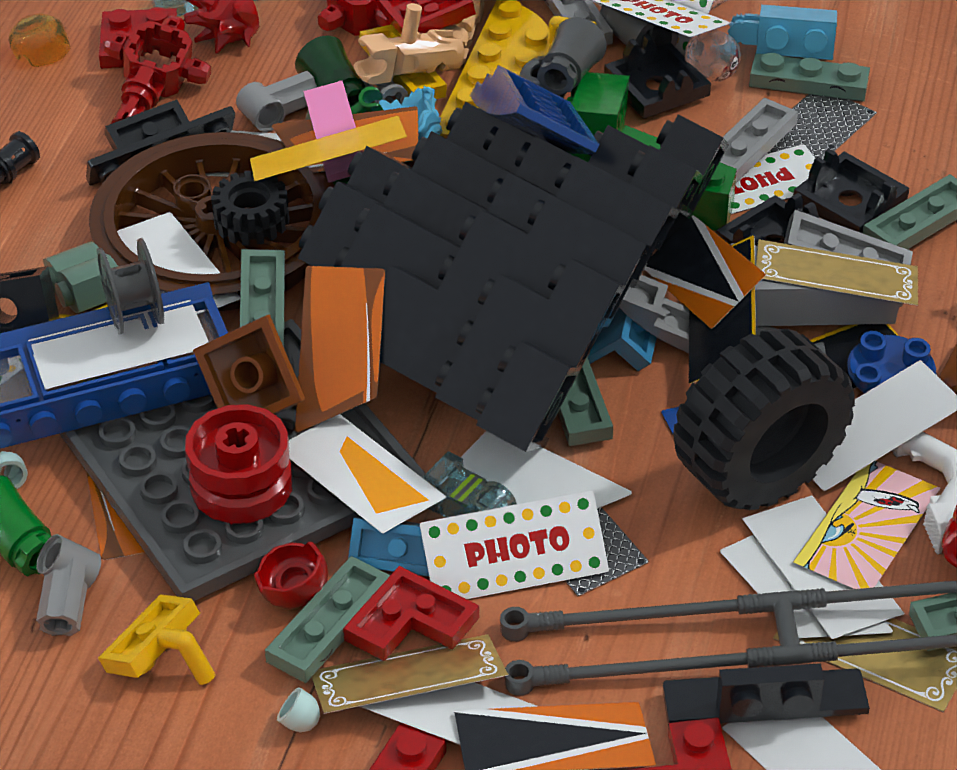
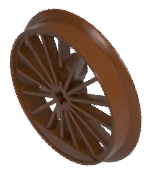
M215 132L190 135L160 143L136 154L115 169L98 189L90 208L89 227L92 240L99 248L103 249L105 254L110 255L118 266L138 262V255L124 244L117 231L159 216L131 213L130 210L136 205L161 215L168 212L172 213L210 261L212 260L215 248H218L224 273L191 274L172 271L154 265L158 284L162 291L170 292L209 282L213 295L237 292L240 296L241 270L232 272L226 247L240 261L241 249L285 250L284 292L304 279L306 267L311 266L298 259L302 251L299 248V241L306 230L304 227L286 226L283 234L277 232V238L272 240V242L268 237H264V244L257 245L255 239L250 240V245H242V239H238L236 244L229 242L228 236L223 239L219 235V230H216L214 226L211 201L213 192L205 173L229 172L227 180L230 182L231 174L237 173L240 176L244 171L252 172L250 158L286 148L283 142L272 138L247 133ZM306 166L275 175L278 178V182L282 181L286 186L288 203L298 198L303 199L306 203L305 205L288 207L289 224L310 221L308 226H314L322 212L318 209L324 192L328 187L334 188L335 186L333 182H328L326 172L313 173ZM159 187H165L175 197V203L150 193ZM273 242L294 243V244H292L289 248H286V247H284V246L278 245V244L273 243ZM240 300L219 307L218 310L240 309Z

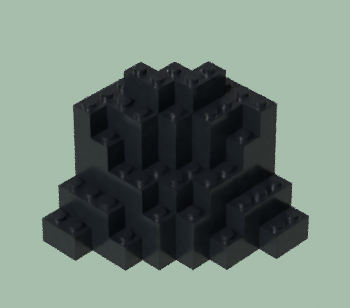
M465 102L462 109L457 107L448 121L446 129L450 133L447 139L431 131L428 138L422 137L419 140L411 157L415 161L413 167L366 146L363 153L359 151L349 165L348 174L351 177L348 183L337 181L334 188L330 186L324 192L318 209L322 211L314 226L309 225L299 241V248L302 251L298 259L311 266L384 269L385 282L380 362L436 392L435 398L478 420L477 426L525 452L546 446L549 438L545 436L602 328L609 327L629 287L635 288L654 250H660L661 246L692 216L729 146L722 136L678 114L674 123L667 120L656 141V143L660 144V149H657L607 125L604 133L600 131L595 133L594 137L599 143V147L595 153L588 154L591 158L586 162L537 136L534 137Z

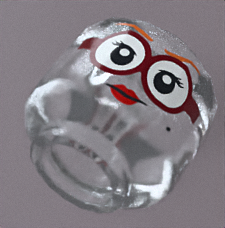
M717 29L691 37L686 46L685 59L687 65L701 72L709 81L720 82L729 79L736 73L741 62L742 54L734 37Z

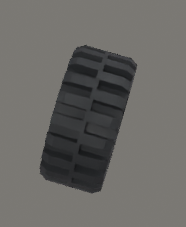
M789 329L762 330L759 336L750 334L740 339V344L737 346L727 347L720 353L721 357L715 363H709L701 371V378L696 384H691L686 392L687 400L685 404H680L677 411L678 423L674 424L673 435L678 458L725 506L736 509L756 510L760 506L769 507L778 503V499L783 496L790 497L798 491L797 488L804 482L809 483L817 476L816 471L823 464H828L834 456L832 452L837 445L842 444L846 437V426L852 423L854 416L852 407L855 406V396L849 376L805 335Z

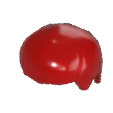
M291 542L275 546L261 559L254 577L261 594L273 606L292 610L304 607L317 592L321 591L328 581V567L324 556L313 542H307L305 545Z

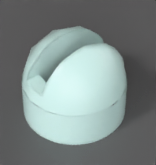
M1 451L0 472L2 467L5 466L4 476L10 478L16 489H18L25 483L28 476L24 461L16 453Z
M298 687L282 705L277 721L288 729L299 733L310 731L319 721V705L311 694Z

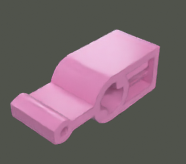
M343 80L303 91L316 139L356 128ZM359 151L323 161L328 182L350 177L351 175L348 174L349 165Z

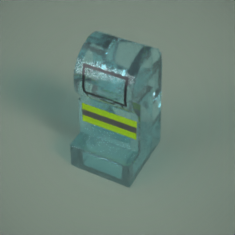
M449 451L424 475V480L446 496L445 499L427 509L445 518L517 504L515 497L507 487L495 481H486L485 478L463 467V458Z

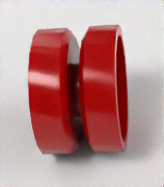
M248 404L227 405L207 412L193 423L186 435L185 454L189 469L191 496L199 510L212 519L237 524L252 523L264 519L285 505L292 492V470L289 459L288 431L279 417L267 409Z

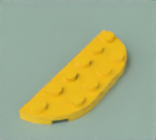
M496 0L440 116L442 128L440 136L447 139L450 131L446 127L457 107L462 109L465 102L477 107L470 94L477 81L481 84L483 83L487 73L493 76L497 66L500 65L520 75L522 68L528 61L535 57L543 56L549 43V28L541 17L522 6L519 1Z

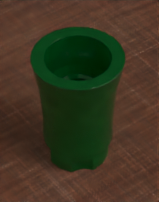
M329 35L320 36L308 42L299 51L295 61V68L298 74L308 71L314 77L317 87L343 80L350 107L359 102V94L365 88V84L355 72L344 46L338 38Z

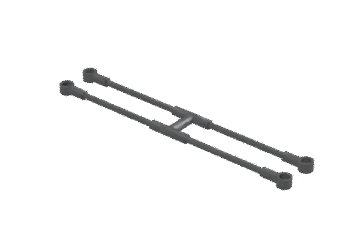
M957 580L838 591H825L824 588L748 594L738 595L737 599L567 614H563L561 610L528 613L523 608L510 607L505 609L500 615L502 636L509 641H521L530 632L553 631L554 629L563 630L564 626L738 611L740 615L774 612L780 646L748 648L744 653L568 667V664L533 667L527 661L515 660L505 667L508 673L507 676H504L505 686L511 694L522 696L531 692L534 686L568 684L572 679L747 665L748 668L837 661L838 657L957 647V634L838 645L835 641L800 644L793 611L816 607L824 608L829 603L957 593ZM512 623H520L519 625H510ZM518 676H524V677H525V678H523V679H514L515 677H518Z

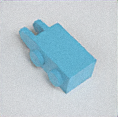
M761 4L760 14H736V16H733L731 24H729L728 33L730 40H733V43L737 42V44L741 42L745 45H757L756 54L777 53L781 56L833 60L837 10Z

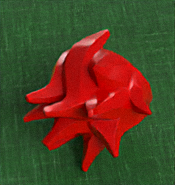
M186 0L198 7V9L184 14L185 23L205 27L194 38L195 43L215 38L216 54H219L228 43L243 39L247 47H250L251 38L260 27L258 12L253 0Z

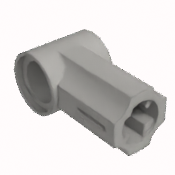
M308 71L266 87L262 83L252 82L245 85L239 91L236 97V105L257 129L262 132H269L274 130L272 125L282 123L286 115L308 107L303 91L317 88L314 77Z
M59 534L51 536L46 541L37 559V571L44 575L36 621L40 624L39 630L52 636H72L80 631L86 592L99 574L101 556Z

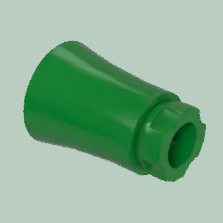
M0 475V555L12 567L17 568L27 577L32 574H41L37 571V559L43 545L51 537V532L22 499L10 478Z

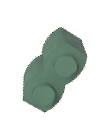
M92 241L43 259L44 266L49 267L53 290L64 308L69 306L77 314L106 303L97 261V249L99 247ZM106 254L110 267H117L118 265L114 259Z

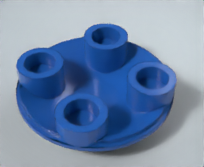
M869 331L861 336L860 343L853 348L847 362L850 379L863 393L870 391L919 360L926 364L935 374L936 366L930 355V345L924 339H908L897 335H883L877 331Z

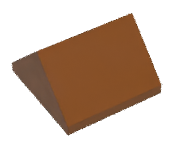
M270 315L263 316L193 349L217 408L227 405L248 404L267 409L275 415L305 400V396Z

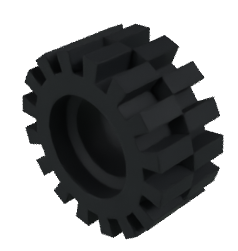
M244 171V177H239L237 173L230 175V182L223 178L219 181L220 187H214L213 195L211 196L214 226L216 230H219V235L223 239L228 236L229 242L236 244L238 239H242V245H250V240L256 239L257 245L264 244V237H268L272 241L277 238V232L283 234L286 230V225H289L287 190H285V184L282 181L278 182L276 176L254 181L252 172Z

